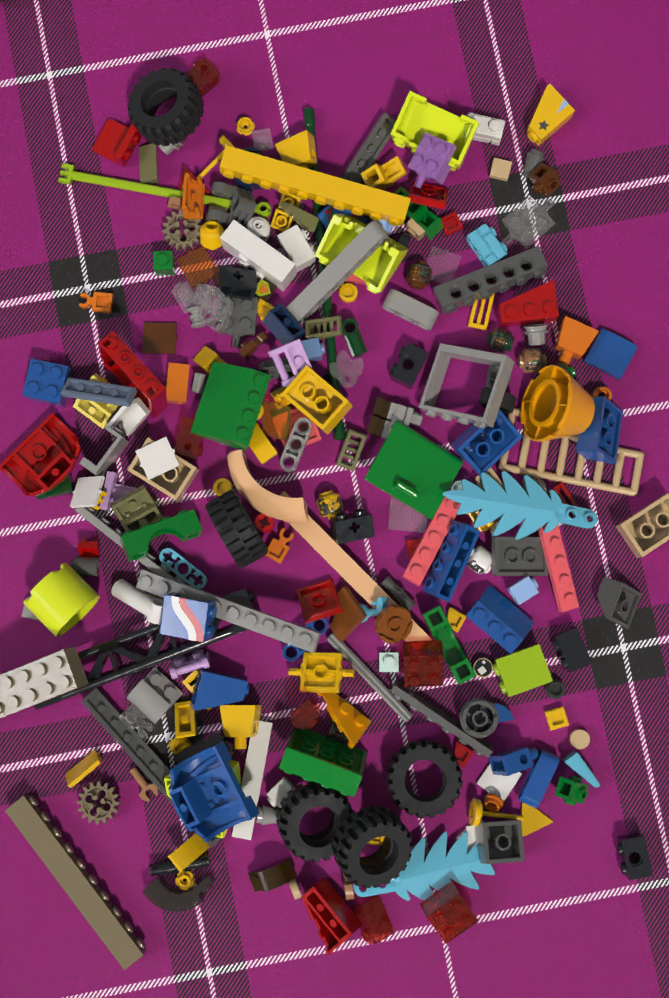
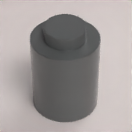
M75 556V559L71 560L70 566L80 576L98 577L100 573V558Z

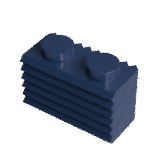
M281 303L268 311L263 321L282 345L298 338L301 339L305 333L303 326H300V323L293 318V315H290L288 309H285V306Z

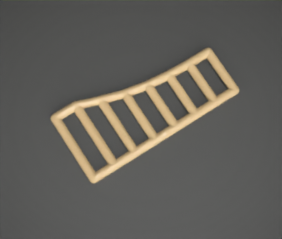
M514 408L513 413L508 414L507 419L513 426L515 417H520L521 409ZM525 434L523 436L518 466L507 464L509 450L499 461L498 467L501 471L636 496L638 494L644 453L618 447L612 484L601 482L604 462L596 461L593 480L582 479L585 458L579 453L574 477L563 475L569 439L578 442V435L562 438L556 473L544 471L550 440L541 443L537 470L526 468L530 439ZM625 456L636 458L631 488L619 486Z

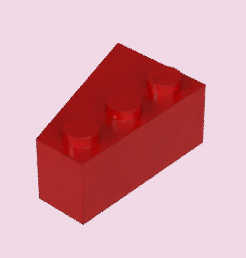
M554 280L501 303L497 309L499 328L555 322L559 317Z
M325 877L301 897L311 920H314L317 925L319 938L323 939L327 947L325 949L327 956L363 925Z

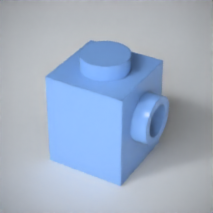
M525 576L506 588L517 605L522 604L539 593L537 582L533 577L530 578L529 576Z

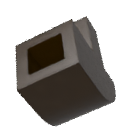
M290 858L276 861L267 867L252 870L248 873L255 892L262 890L266 892L275 889L297 877Z

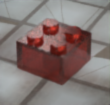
M442 640L403 642L404 687L443 686L444 653Z
M452 881L420 903L427 919L446 944L479 922L473 910Z

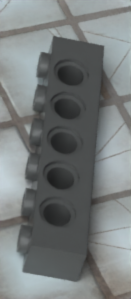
M537 246L433 288V296L441 313L450 314L464 305L467 307L474 304L477 299L485 300L494 293L506 292L510 287L523 285L532 278H541L547 272L548 264L540 247ZM522 266H528L530 269L524 270ZM511 273L513 276L506 277L504 274ZM487 280H494L495 283L489 284ZM470 287H477L478 290H476V291H471L469 288H470ZM457 293L460 297L454 298L451 295Z

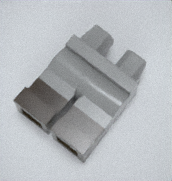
M377 397L373 415L367 429V435L386 439L396 419L408 427L410 424L420 426L423 416L413 412V408Z

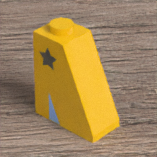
M551 84L547 85L526 132L529 140L538 146L569 121L575 112L571 105Z

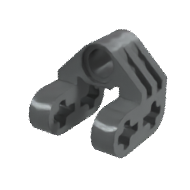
M214 182L211 193L221 198L232 199L231 213L209 209L207 221H216L223 227L228 228L231 222L235 220L243 227H246L256 208V201L252 191H246L238 186H231L223 182Z

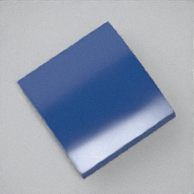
M602 328L584 362L587 365L602 370L606 375L621 380L638 346Z

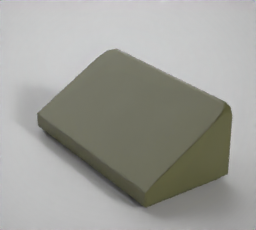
M152 143L139 147L140 183H159L158 147Z

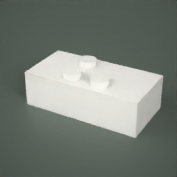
M235 220L231 222L220 237L223 249L237 258L241 266L246 269L249 267L256 271V276L259 279H266L276 285L282 292L285 291L297 275L295 263Z

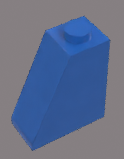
M200 668L190 707L193 710H202L243 701L244 696H247L249 692L248 681L241 677Z

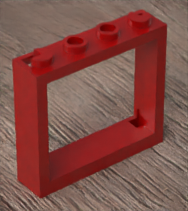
M114 331L98 342L103 365L122 386L136 388L137 393L134 399L138 397L151 411L149 415L152 419L167 408L166 388ZM114 361L115 364L110 367L108 363Z

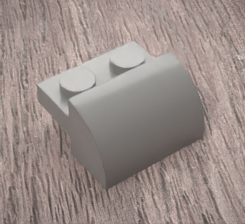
M154 667L127 696V699L150 721L156 724L183 693Z

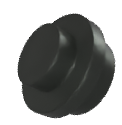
M554 679L552 682L547 683L545 690L550 698L559 699L565 693V686L560 680Z

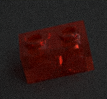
M206 57L196 61L192 69L184 72L200 91L202 97L222 81L219 71Z
M182 416L174 454L198 461V457H202L204 446L202 445L204 437L190 433L194 419Z
M309 697L290 713V721L297 729L300 727L302 730L305 728L309 730L317 723V718L321 715V711Z

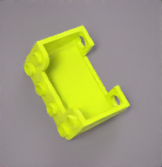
M409 91L391 131V138L394 141V145L403 149L406 146L412 149L411 152L413 154L425 133L455 145L457 148L448 164L451 167L450 170L455 172L456 169L460 170L479 122L465 115H461V117L428 103L427 98Z

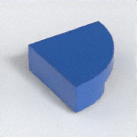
M492 703L498 711L499 722L514 720L508 708L498 703Z

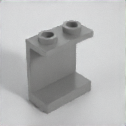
M109 426L105 428L117 439L100 462L95 465L85 457L80 461L82 466L97 476H105L129 443L125 439L127 435L115 426L112 429Z

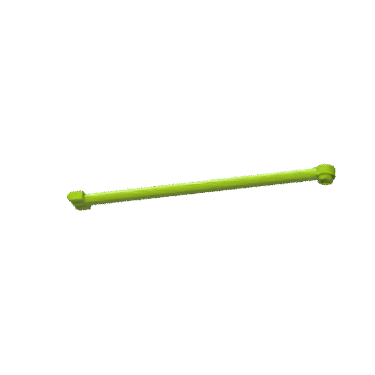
M62 163L61 168L68 171L61 170L60 175L66 178L58 179V182L61 184L72 185V181L75 180L168 198L178 197L183 200V190L75 171V166ZM210 195L204 196V204L231 208L232 199ZM260 202L256 204L254 213L259 217L268 218L271 215V206L267 202ZM262 206L267 207L265 211L260 210Z

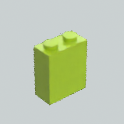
M534 644L512 652V654L509 653L493 659L495 663L492 664L493 671L496 676L499 675L501 680L499 683L502 694L506 693L508 697L553 681L540 644Z

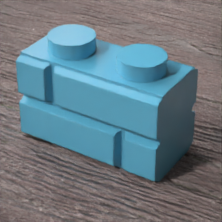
M486 223L468 234L466 238L467 243L484 267L504 260L508 251L506 245L502 241L499 242L496 238L497 234L492 226L488 227Z

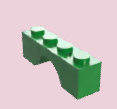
M185 509L174 517L166 516L155 524L147 523L136 531L131 529L124 532L120 542L128 561L132 562L147 556L150 542L159 535L171 534L185 542L201 536L203 529L194 509L190 511Z
M441 606L421 614L456 683L460 685L475 677L476 674L457 642Z

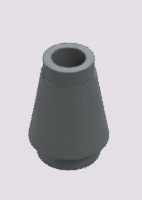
M531 149L527 153L522 175L529 178L528 175L541 162H544L545 154Z

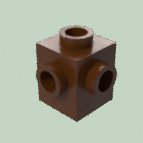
M542 162L528 175L533 184V190L538 194L542 193L549 197L561 185L558 172Z

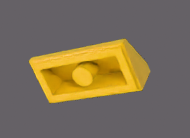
M96 750L89 753L65 774L69 788L79 783L103 762L104 759Z

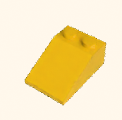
M307 365L281 393L327 435L353 407L344 396Z

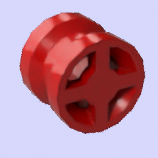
M262 513L256 517L255 526L260 532L268 533L274 528L273 518Z

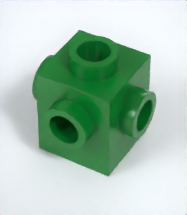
M573 775L570 778L560 776L555 796L563 798V802L575 806V803L584 804L588 795L589 785L582 783V778Z

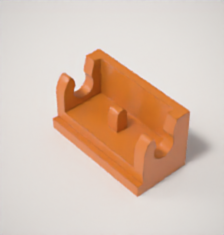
M184 174L182 200L184 219H203L205 184H203L200 176L195 181L191 179L190 175Z
M168 363L165 386L167 403H186L190 365Z

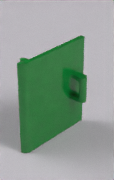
M396 419L364 480L430 520H433L445 497L442 493L449 490L463 464V460Z

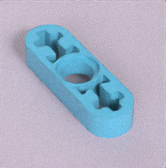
M165 548L160 552L159 559L161 563L190 586L202 589L207 585V576L175 550ZM172 552L171 557L176 561L178 557L181 559L175 564L174 568L171 567L174 564L169 560L164 561L166 558L164 556L165 553L169 554ZM182 563H186L189 567V571L186 574H180L178 571V567ZM193 569L196 571L193 573L196 577H203L201 579L203 581L202 585H195V580L192 577L189 580L186 579V577L191 575Z

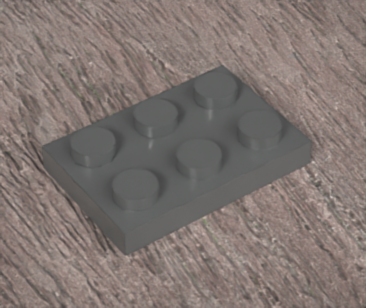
M492 537V576H548V567L540 537H523L518 540L515 537Z

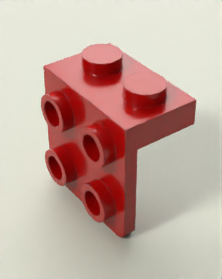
M108 119L92 150L94 153L125 167L127 162L130 161L135 147L140 143L142 135L133 124L128 128L112 119Z

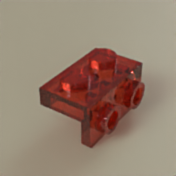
M375 895L361 904L352 906L353 913L363 924L360 927L361 936L367 944H377L395 933L379 895Z

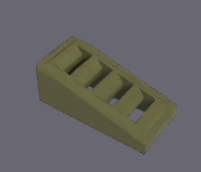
M280 202L279 207L301 228L309 232L315 231L319 221L318 217L292 204Z
M342 316L305 320L306 340L313 338L322 340L343 335ZM337 321V331H334L333 322ZM327 323H330V332H327ZM321 325H323L324 333H321ZM314 326H317V334H315Z
M350 428L336 465L354 471L367 434ZM351 435L362 439L361 442L351 439ZM351 443L359 446V448L355 449L347 445ZM345 450L356 453V456L346 454ZM342 458L353 460V464L343 461Z

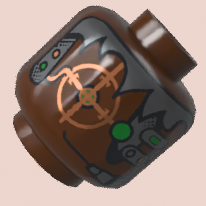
M417 260L416 263L409 265L406 275V282L409 284V287L423 290L424 287L429 286L432 269L427 266V262Z

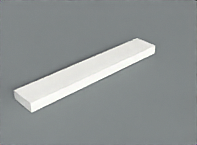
M259 720L257 736L250 737L241 784L245 796L251 795L256 807L258 806L273 722ZM255 817L252 820L234 825L232 837L251 840Z

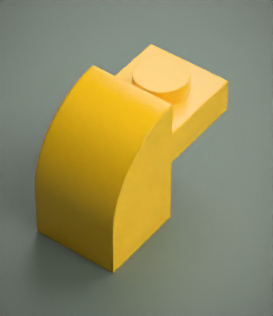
M396 156L382 166L378 164L373 165L362 172L361 176L366 186L384 190L393 186V182L408 173L400 157Z

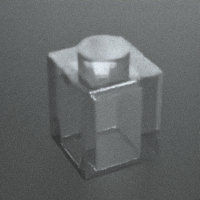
M187 281L177 283L171 290L172 295L184 314L188 313V308L201 305Z

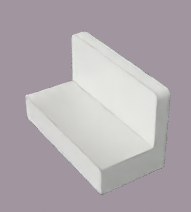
M138 397L133 399L130 407L122 406L106 426L112 428L118 425L129 436L151 411Z

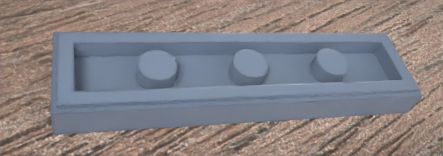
M68 377L60 393L63 397L130 407L137 390L135 387Z

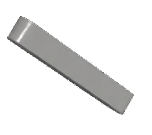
M375 220L369 223L288 305L286 309L300 323V326L385 242L389 236L388 233Z

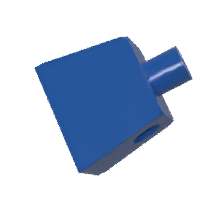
M514 747L491 754L488 759L493 775L510 776L533 767L532 760L537 759L539 755L535 747L529 749L528 747Z

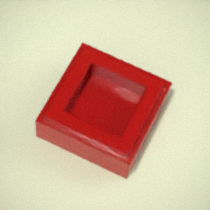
M456 211L440 218L444 227L442 230L446 237L464 228Z

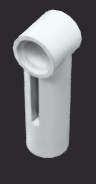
M123 579L115 582L111 591L114 597L146 615L147 621L161 625L163 599L154 598Z

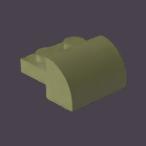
M144 485L110 503L125 531L131 529L136 531L147 523L155 524L163 518L155 500Z

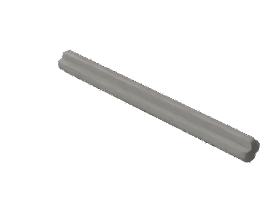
M332 633L327 638V641L339 653H342L344 659L404 722L409 721L412 718V714L392 695L388 688L343 641H338L334 633Z

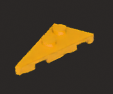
M317 692L319 697L323 696L327 703V711L333 721L336 722L340 733L344 732L349 740L347 745L352 749L372 721L337 693Z

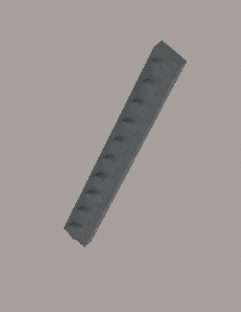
M95 688L81 700V703L173 805L171 798L166 793L164 777L170 774V770L101 692ZM214 837L206 843L212 848L221 838Z

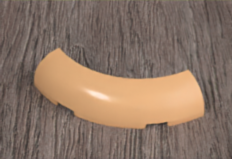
M242 449L230 452L227 455L232 480L239 493L253 508L268 517L285 522L308 523L307 503L304 498L279 496L261 487L253 479L248 467L247 456Z

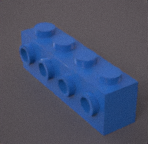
M453 521L422 591L438 599L450 602L479 537V530L467 524Z

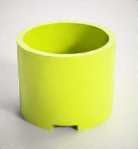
M63 563L59 571H51L30 591L31 598L29 600L25 599L23 602L56 638L74 627L95 606L100 598L68 563Z

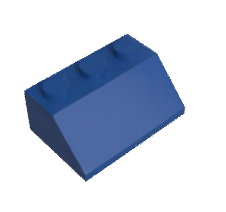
M605 396L593 397L595 403L594 417L590 426L578 435L576 452L589 460L616 464L623 411Z
M499 409L493 428L485 426V429L474 426L473 423L450 446L480 475L495 464L523 436Z
M491 585L465 614L466 617L510 654L524 640L534 625L530 618Z

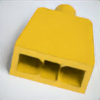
M305 130L275 144L283 162L307 169L317 165L315 140L309 131Z
M221 705L220 712L224 736L235 737V749H246V737L257 736L261 705Z

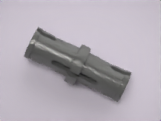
M390 576L386 577L380 584L392 595L391 598L393 600L396 599L406 610L409 611L416 604L404 592L405 589L403 587L400 588Z

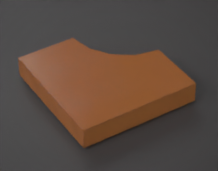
M345 586L337 593L343 612L335 614L329 626L338 641H344L367 617L350 589Z

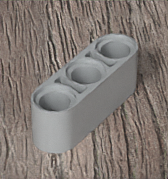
M390 289L382 305L386 311L428 331H431L439 315L437 310L394 289Z
M299 418L295 422L280 459V465L285 472H294L304 453L312 433V424L307 418ZM301 423L308 424L309 429L306 432L298 430V426ZM300 441L302 443L301 448L298 450L292 449V442ZM288 458L294 460V465L290 468L284 466V461Z

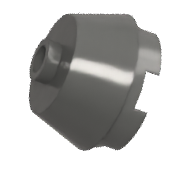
M475 698L468 701L460 712V724L463 730L472 737L483 738L489 736L495 731L499 722L496 707L490 701L483 698Z

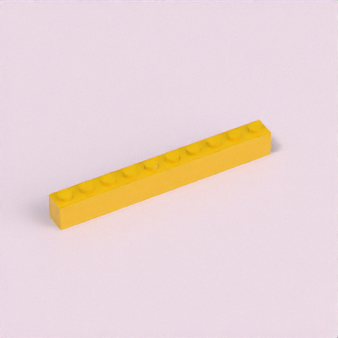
M227 145L219 166L220 173L227 178H239L244 183H256L264 189H277L278 192L286 195L291 193L299 199L307 200L308 198L315 200L320 205L329 204L337 210H350L355 215L362 216L363 214L370 216L375 221H388L393 226H403L411 199Z

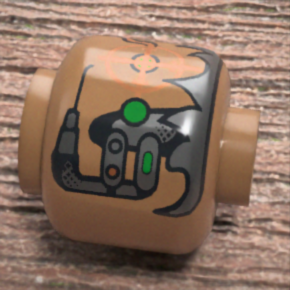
M540 348L523 349L521 354H518V366L524 373L539 372L547 364L546 354H542Z

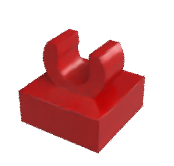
M84 536L83 541L78 542L80 556L100 558L97 537H94V541H88L87 536Z

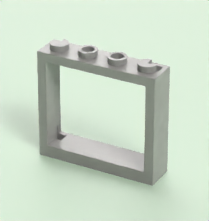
M440 343L419 408L426 412V416L435 418L437 415L446 421L455 419L464 425L474 423V426L485 429V426L493 428L515 362L507 355ZM451 358L499 367L483 417L434 407Z

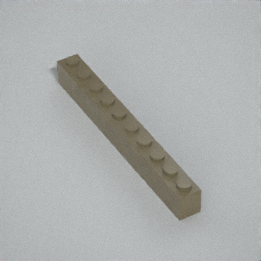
M27 793L7 808L5 812L121 967L126 970L146 952L144 941L140 937H136L133 933L132 925L128 921L125 922L121 917L120 909L116 905L113 906L111 904L108 893L104 889L101 890L99 888L96 877L87 872L85 863L81 858L75 856L71 844L63 840L61 831L50 823L49 815L38 807L37 799Z

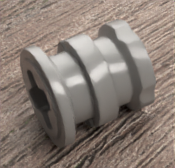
M195 306L187 309V312L191 313V316H189L190 321H192L191 328H200L208 325L205 321L206 313L203 312L206 309L205 306Z

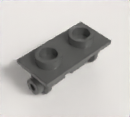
M281 359L288 376H295L288 359ZM273 360L262 361L261 364H258L260 372L271 375L270 380L281 378Z

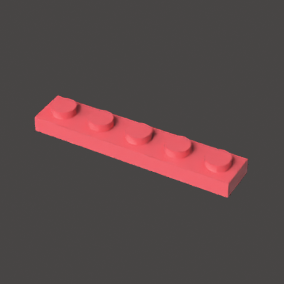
M444 497L401 577L417 586L421 584L448 533L449 527L457 515L456 512L461 503Z
M545 524L538 529L558 610L559 612H564L579 607L559 526L557 525L550 532L544 533Z

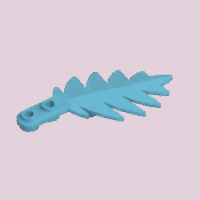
M506 471L501 472L505 491L494 479L482 472L480 475L484 491L477 485L463 479L461 480L463 490H451L442 493L446 498L461 503L456 512L457 515L481 509L473 524V528L486 525L502 515L492 536H497L510 530L521 521L523 523L515 536L516 540L528 536L545 524L544 533H548L559 523L586 529L593 528L597 523V515L594 511L563 504L554 490L549 491V498L546 492L528 475L524 476L527 493ZM569 512H572V518L569 517Z
M444 831L430 849L425 861L426 839L423 837L415 845L412 852H410L411 858L409 862L407 861L405 870L399 873V877L390 880L391 883L384 887L373 888L371 886V888L361 890L359 886L354 884L353 889L360 897L396 891L400 897L407 901L410 900L407 892L409 891L426 902L438 905V900L430 886L449 897L459 900L461 896L452 880L463 886L478 890L479 885L472 872L494 875L495 871L491 864L480 863L478 843L467 853V831L456 840L446 856L447 832Z

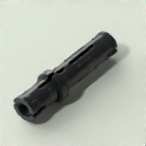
M209 854L200 855L184 870L209 867ZM167 859L166 862L149 864L151 877L167 873L173 875V872L179 871L170 859Z

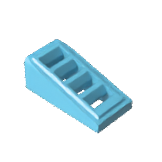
M573 751L562 759L564 763L596 788L600 786V783L579 753Z

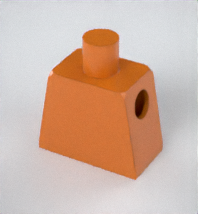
M565 316L561 322L555 349L562 352L558 361L569 365L572 357L579 360L599 331Z

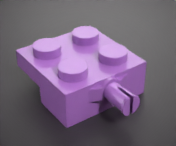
M425 133L408 165L409 169L419 175L414 186L421 189L425 179H431L443 185L451 169L448 164L457 147Z

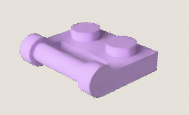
M299 338L268 351L269 357H272L282 379L281 384L283 387L289 386L306 365L312 369ZM280 353H285L295 376L289 378L280 358Z
M208 649L194 651L192 655L186 657L178 656L171 661V668H169L172 679L203 667L204 669L209 668L210 654Z

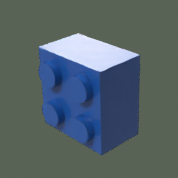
M31 359L22 396L28 400L65 407L67 397H63L60 392L68 377H72L73 370L65 365Z

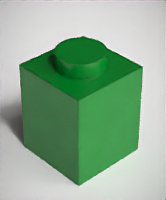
M153 251V270L156 276L175 275V256L172 251Z

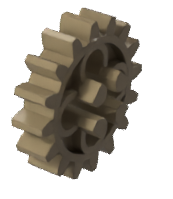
M179 209V214L173 211V217L167 216L168 223H163L164 228H166L162 230L163 235H166L164 237L165 241L169 242L171 248L175 245L177 251H179L180 247L187 251L188 246L194 249V243L199 245L198 238H200L201 220L184 219L181 209ZM184 219V234L187 238V240L184 242L181 241L183 239L180 232L182 231V228L179 223V220ZM191 227H195L194 231H190ZM172 229H176L174 234L170 233Z
M99 780L97 785L91 782L90 788L84 786L83 790L85 793L80 792L78 795L82 799L77 801V804L81 805L78 812H84L82 818L89 817L88 823L95 820L96 825L101 820L103 823H107V817L113 819L115 816L112 812L117 813L119 809L115 806L121 803V801L116 800L120 794H114L113 792L116 787L109 788V782L102 785V780ZM104 790L106 796L101 799V805L96 809L97 815H94L92 808L97 805L95 800L101 796L100 791ZM91 795L94 801H88L87 796ZM105 803L110 804L111 808L109 810L106 809Z

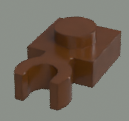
M262 331L254 340L245 341L239 347V355L246 360L259 349V346L268 340V336Z

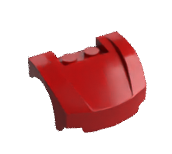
M51 413L0 464V470L22 490L23 495L35 497L54 489L68 477L76 466L82 447L78 437L54 413Z

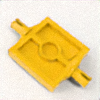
M304 652L300 668L289 667L288 674L289 676H300L301 692L340 693L342 678L354 677L355 670L343 669L342 653Z

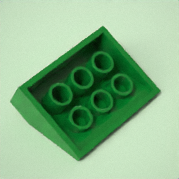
M213 361L190 433L245 451L249 447L271 375L250 368Z
M295 724L279 768L287 774L301 776L306 781H314L321 784L324 788H332L345 796L355 797L363 776L368 751L355 746L350 749L347 743Z

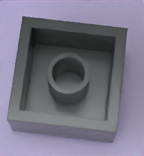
M521 820L481 822L477 826L480 863L495 864L525 861Z

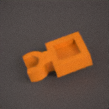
M94 292L93 297L86 293L80 294L81 298L87 299L86 303H79L81 308L87 309L92 306L93 312L112 314L114 298L112 293Z
M284 528L280 530L279 540L273 538L267 548L268 553L266 555L279 564L282 563L290 549L286 545L287 542L292 541L294 538L293 533H291L289 538H285L283 533L286 529Z

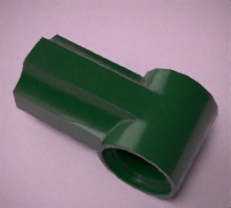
M351 318L344 320L342 331L351 357L354 358L367 353L357 321ZM348 324L353 325L355 328L351 333L346 332L344 329Z

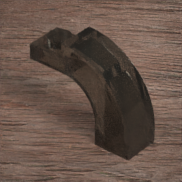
M209 873L194 887L188 890H177L172 888L161 875H158L142 892L159 908L173 912L187 911L197 907L204 901L205 897L202 895V892L206 894L213 888L212 883L215 878Z

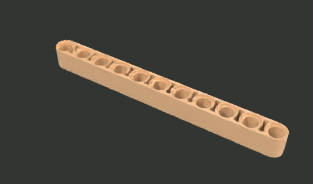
M285 491L279 495L291 498ZM309 515L308 523L288 522L372 608H376L377 605H372L371 602L377 601L378 597H387L388 606L396 604ZM413 621L411 632L404 640L419 653L432 639Z

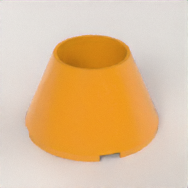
M549 365L542 368L535 380L531 379L522 399L520 421L525 427L524 434L530 440L544 442L583 433L590 426L594 417L595 403L592 396L564 368L557 365Z

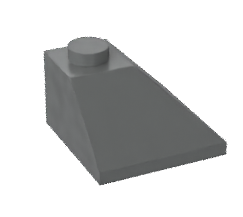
M603 577L602 583L599 585L597 597L605 618L629 629L642 593L622 582Z

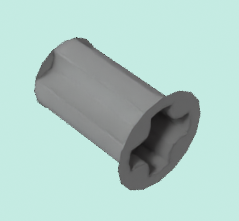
M194 373L191 392L203 393L205 377L207 375Z

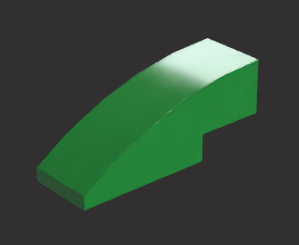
M400 186L394 194L408 197L409 192ZM409 203L405 219L409 221L412 218L425 230L424 236L432 240L444 228L441 219L429 211L426 205Z

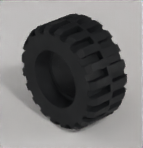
M160 68L157 72H149L148 76H143L140 79L141 82L133 87V93H130V102H128L129 119L147 141L152 142V144H161L162 146L179 144L178 141L188 139L187 136L193 134L196 131L195 127H199L201 123L200 117H203L204 113L202 95L191 79L180 70ZM177 98L175 105L169 112L155 117L158 108L165 101Z
M229 490L206 504L205 509L238 567L244 568L267 555L268 549L234 490Z
M419 739V741L408 742L409 744L400 747L399 751L396 754L394 753L391 762L388 764L386 778L390 795L397 806L411 816L434 818L439 813L442 815L446 813V809H451L454 806V801L460 796L463 775L459 763L445 746L435 741ZM419 760L434 762L441 769L443 776L440 789L428 797H420L413 794L406 784V773L409 767Z
M307 781V785L304 786L300 783L296 785L298 789L295 791L291 789L287 793L288 798H283L280 802L282 808H278V819L276 820L278 832L288 850H291L294 856L301 857L303 861L308 862L312 859L314 863L320 862V859H324V861L330 860V856L333 855V838L337 837L335 832L338 827L342 826L341 822L345 818L348 819L354 811L347 798L339 791L332 788H324L319 783L315 784L314 781ZM315 807L330 808L332 810V819L324 831L316 835H305L299 831L300 821L307 811Z
M369 806V809L363 807L358 812H352L348 819L345 818L341 822L342 826L338 827L335 832L337 837L333 838L332 845L334 847L332 852L336 863L349 881H352L357 886L362 885L363 888H371V886L377 888L381 887V884L387 885L391 883L390 880L396 879L400 876L399 873L405 870L407 867L406 863L411 858L410 852L413 850L412 837L406 826L393 811L382 806L379 808L377 806ZM385 836L383 844L375 853L366 857H360L362 849L369 841Z

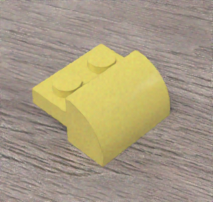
M97 373L92 375L90 381L109 383ZM76 399L73 405L75 409L102 429L106 427L120 409V405Z

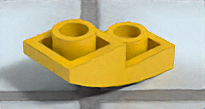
M289 193L288 195L282 194L280 202L289 203L299 208L301 199ZM278 206L270 227L284 232L291 228L294 220Z
M256 423L249 446L261 464H264L277 455L278 452L258 423Z
M195 833L171 853L168 858L181 872L204 853L209 846Z

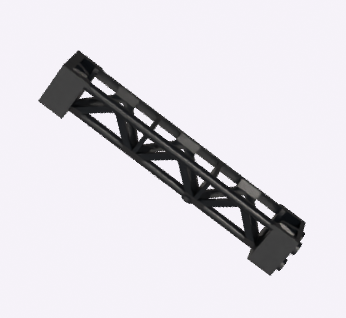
M247 588L223 596V598L255 609L254 603L256 598L253 591H249ZM215 617L213 622L215 632L211 640L204 643L194 641L180 647L177 637L169 636L173 650L159 655L167 635L160 634L161 625L152 624L78 652L80 660L100 653L87 678L89 684L37 704L34 708L37 710L249 629L233 624V627L217 633L222 619ZM159 630L147 657L121 646V644ZM116 653L134 660L136 664L122 669ZM108 657H110L114 672L100 677Z

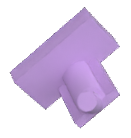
M107 471L103 488L107 495L106 497L102 496L101 499L104 501L100 503V509L110 512L111 502L137 488L116 484L118 474Z

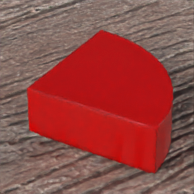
M457 740L454 746V755L459 765L464 768L474 751Z

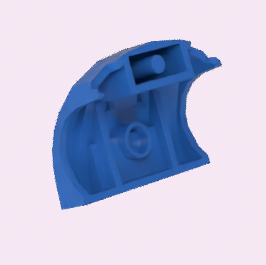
M224 741L193 755L170 770L171 785L169 786V793L174 808L186 828L191 832L195 831L201 838H204L205 842H209L215 836L236 824L252 820L259 814L251 795L245 796L228 762L232 757Z

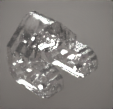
M197 284L191 303L201 307L199 319L204 324L209 325L215 332L224 331L233 309V301L231 298L225 297L224 293L217 287ZM226 302L227 307L222 308L223 303ZM211 313L210 317L207 319L205 315ZM220 320L222 322L221 325L216 327L215 323Z

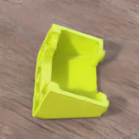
M334 214L314 256L319 258L320 263L328 266L367 225L350 215ZM388 237L353 275L366 281L367 290L375 294L377 292L380 293L398 268L408 249Z

